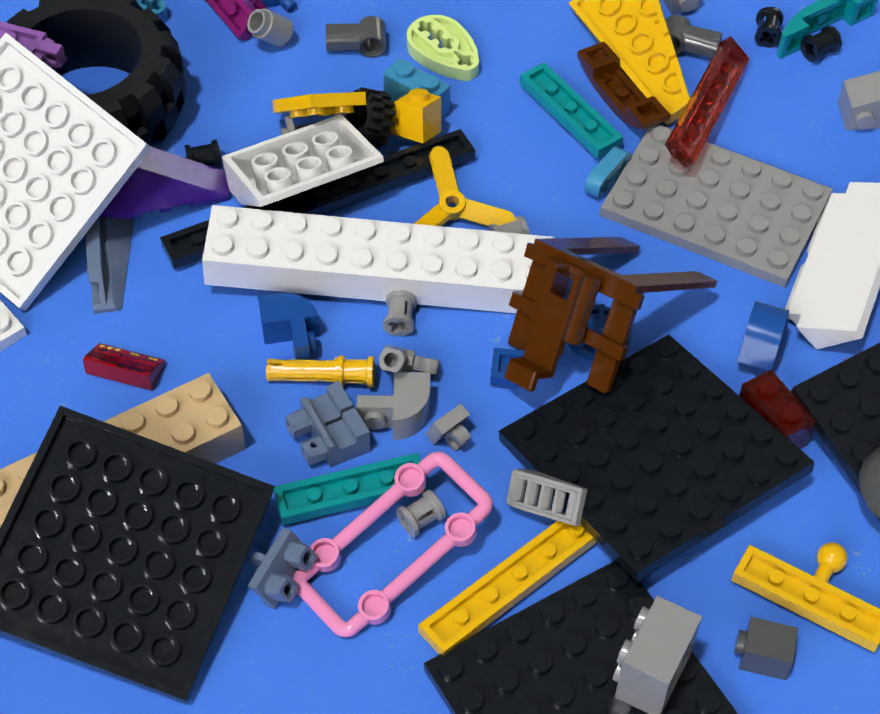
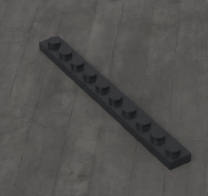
M459 129L428 140L423 144L420 143L384 156V162L271 204L262 207L245 206L243 208L324 215L432 175L433 171L429 154L434 147L440 146L449 152L452 167L475 159V149L463 131ZM209 220L160 237L161 246L173 269L203 258Z

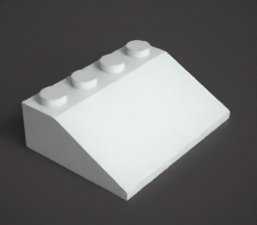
M342 114L222 156L229 190L241 205L256 207L271 204L384 162L383 155Z

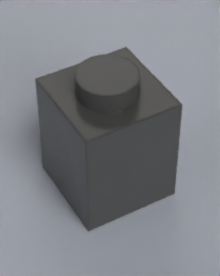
M750 617L746 631L739 629L736 638L734 653L741 654L739 669L786 680L794 660L798 628Z

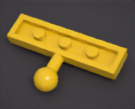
M835 542L823 544L816 555L819 566L814 576L749 544L733 573L731 581L875 653L880 643V609L828 583L832 574L841 571L847 564L848 556L843 546Z

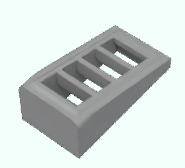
M514 469L511 475L506 504L536 515L573 526H580L587 488L532 469ZM540 485H542V486H541V490H540L539 500H538V502H537ZM554 489H556V490H555V494H554L553 504H552V507H551L553 492H554ZM566 492H567V493H570V494H569V499H568V504H567L566 512H563V507H564V502H565V497H566Z

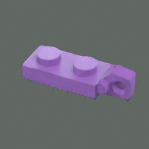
M0 21V39L6 32L49 67L61 68L67 61L63 45L54 43L53 40L48 38L47 33Z

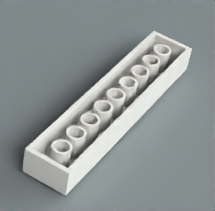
M212 205L202 258L204 285L386 301L388 293L405 290L415 296L418 305L517 313V309L509 306L513 292L523 293L533 261L524 257L527 243L534 244L535 239L554 237Z

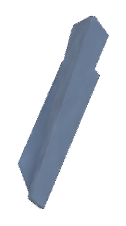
M98 217L86 233L87 271L89 282L92 285V307L94 314L120 311L122 309L134 218Z

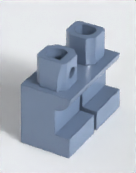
M339 381L326 386V393L312 400L308 397L301 398V409L285 417L286 427L292 438H298L309 432L313 437L300 443L302 455L308 465L326 460L331 468L371 452L370 431L356 408H353V403Z

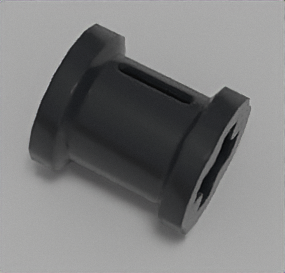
M764 7L758 11L756 15L758 28L754 39L759 46L771 48L780 43L782 35L780 26L783 23L784 16L778 8Z
M829 25L823 27L818 34L804 36L800 42L802 54L810 62H816L823 54L836 52L842 46L840 33L834 26Z
M217 139L211 140V144L196 147L184 145L187 159L222 168Z

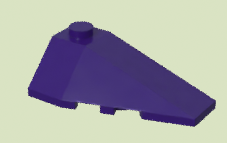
M152 147L99 217L133 219L142 217L143 212L160 210L161 213L172 211V207L188 204L191 207L229 201L230 190L225 171Z

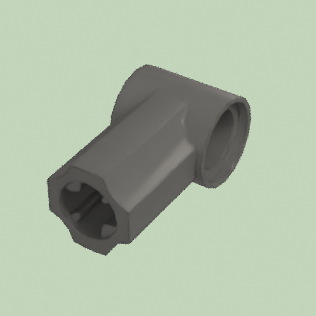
M671 15L666 18L677 55L685 51L716 59L722 40V33L692 26L690 21L681 15Z
M365 17L359 24H326V50H359L362 55L372 58L378 57L385 52L386 24L379 17Z

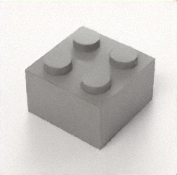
M656 596L650 609L643 606L634 624L633 629L636 631L631 641L625 640L616 662L619 664L612 680L618 682L615 698L648 714H662L692 653L703 616L659 596Z

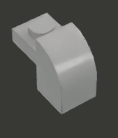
M394 372L393 396L357 395L356 409L367 428L372 430L393 428V440L405 439L418 433L427 423L430 414V372Z

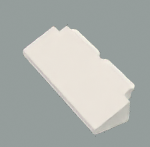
M850 182L846 193H831L809 243L806 262L799 270L785 307L786 310H789L787 319L793 320L797 325L796 328L816 350L863 338L880 288V183Z

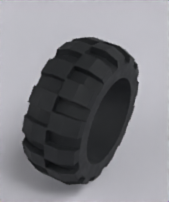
M39 0V7L31 11L22 9L7 20V23L45 32L54 43L63 45L67 61L61 68L51 67L60 75L86 67H110L130 73L115 86L86 96L149 146H153L154 140L163 142L173 129L185 101L186 84L178 42L171 35V30L150 8L143 10L136 0Z

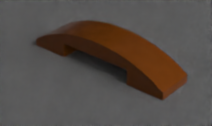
M605 42L577 51V57L595 90L609 108L627 124L644 130L670 119L671 114L654 96L646 98L619 69L620 58Z

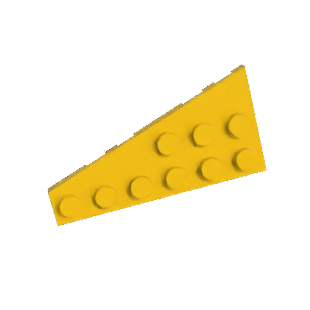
M572 0L569 2L573 12L599 43L605 42L620 58L619 68L646 98L654 96L671 114L670 119L664 121L667 126L693 108L659 0Z

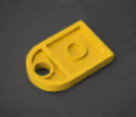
M366 92L308 94L272 100L273 114L290 113V118L354 113V106L367 105Z

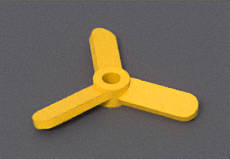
M440 146L432 149L429 159L439 194V203L414 224L443 226L447 221L461 218L489 227L490 224L495 223L499 226L515 220L514 214L510 211L466 199L458 190L449 152ZM454 203L457 206L449 207L447 204Z

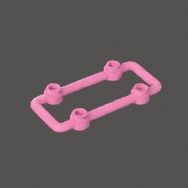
M439 451L433 452L418 464L407 463L400 466L395 473V484L333 539L321 538L310 546L317 555V560L311 570L304 571L298 569L294 573L293 579L298 583L297 594L336 635L345 638L352 637L360 632L368 623L377 625L385 622L391 613V603L454 546H468L476 539V526L490 514L493 506L492 498L448 454ZM436 467H440L477 505L468 514L460 512L451 515L445 523L446 533L382 591L369 590L365 592L358 602L359 611L345 622L308 583V580L318 571L331 572L336 569L341 562V551L404 495L413 497L422 493L427 483L426 476Z

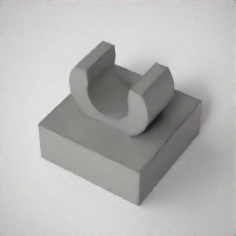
M459 404L434 422L425 435L433 445L445 438L450 448L456 451L471 438L468 430L462 425L470 414L462 404Z

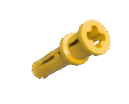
M338 355L334 360L267 359V364H269L266 365L267 381H326L334 383L339 381L342 387L345 384H366L368 388H374L375 356H368L367 360L346 359L342 355Z

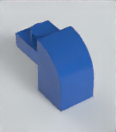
M293 293L258 296L264 343L272 344L293 341L295 359L310 360V352H316L315 337H320L319 318L314 305L306 298Z
M755 301L737 362L771 371L789 310Z

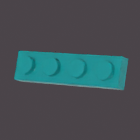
M545 62L520 75L519 84L597 159L606 155L613 147L622 146L623 136Z
M418 453L275 486L274 496L282 526L371 505L395 484V473L400 466L407 463L418 464L420 462ZM428 482L426 483V487L423 490V492L428 490Z

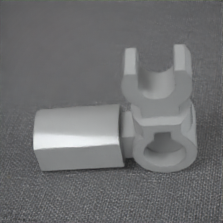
M385 345V349L379 356L381 369L396 373L399 371L412 372V370L436 375L440 362L437 359L418 356L414 350Z

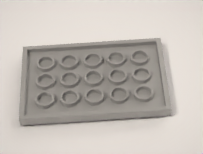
M657 124L649 127L631 160L626 164L600 208V216L785 288L829 201L833 188Z

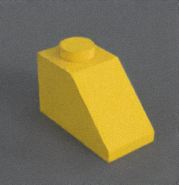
M416 88L410 90L409 93L394 102L395 106L392 110H396V116L392 117V121H395V127H390L392 134L423 144L441 132V96L431 94L426 89Z

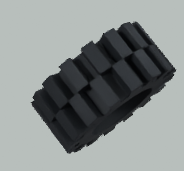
M361 87L353 92H366L367 105L354 106V113H346L343 116L376 149L382 148L381 145H385L388 142L386 137H391L390 127H395V121H392V117L396 116V110H392L395 103L391 100L392 96L386 94L387 92Z

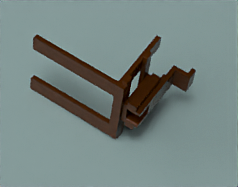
M622 237L535 239L534 244L527 243L524 257L533 261L523 293L513 292L509 306L517 309L508 343L525 352L523 357L509 359L504 378L528 392H533L538 379L553 377L559 356L562 355L566 342L572 345H578L583 342L597 349L587 384L603 393H608L611 391L620 361H623L628 349L626 343L637 310L641 309L645 297L643 293L715 288L717 280L697 271L621 275L580 256L639 252V245ZM571 278L573 279V282L568 294V298L566 299L564 297ZM598 292L613 298L602 334L587 327Z

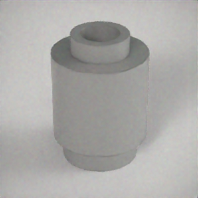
M266 8L256 9L248 18V30L257 39L277 47H282L292 37L293 24L291 20Z

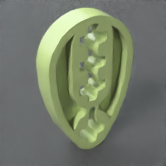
M427 15L415 20L407 30V50L415 61L427 69L448 78L470 81L478 76L479 57L477 47L469 33L456 20L444 15Z

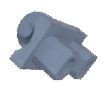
M282 528L266 555L255 552L250 558V562L257 570L252 576L248 587L262 598L263 603L267 607L275 609L279 601L292 602L298 592V583L293 579L294 573L298 569L304 571L311 570L317 560V555L308 545L302 543L292 530Z

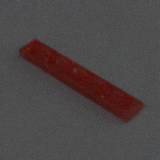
M731 36L721 41L665 143V147L669 150L671 156L677 159L684 169L695 164L750 59Z

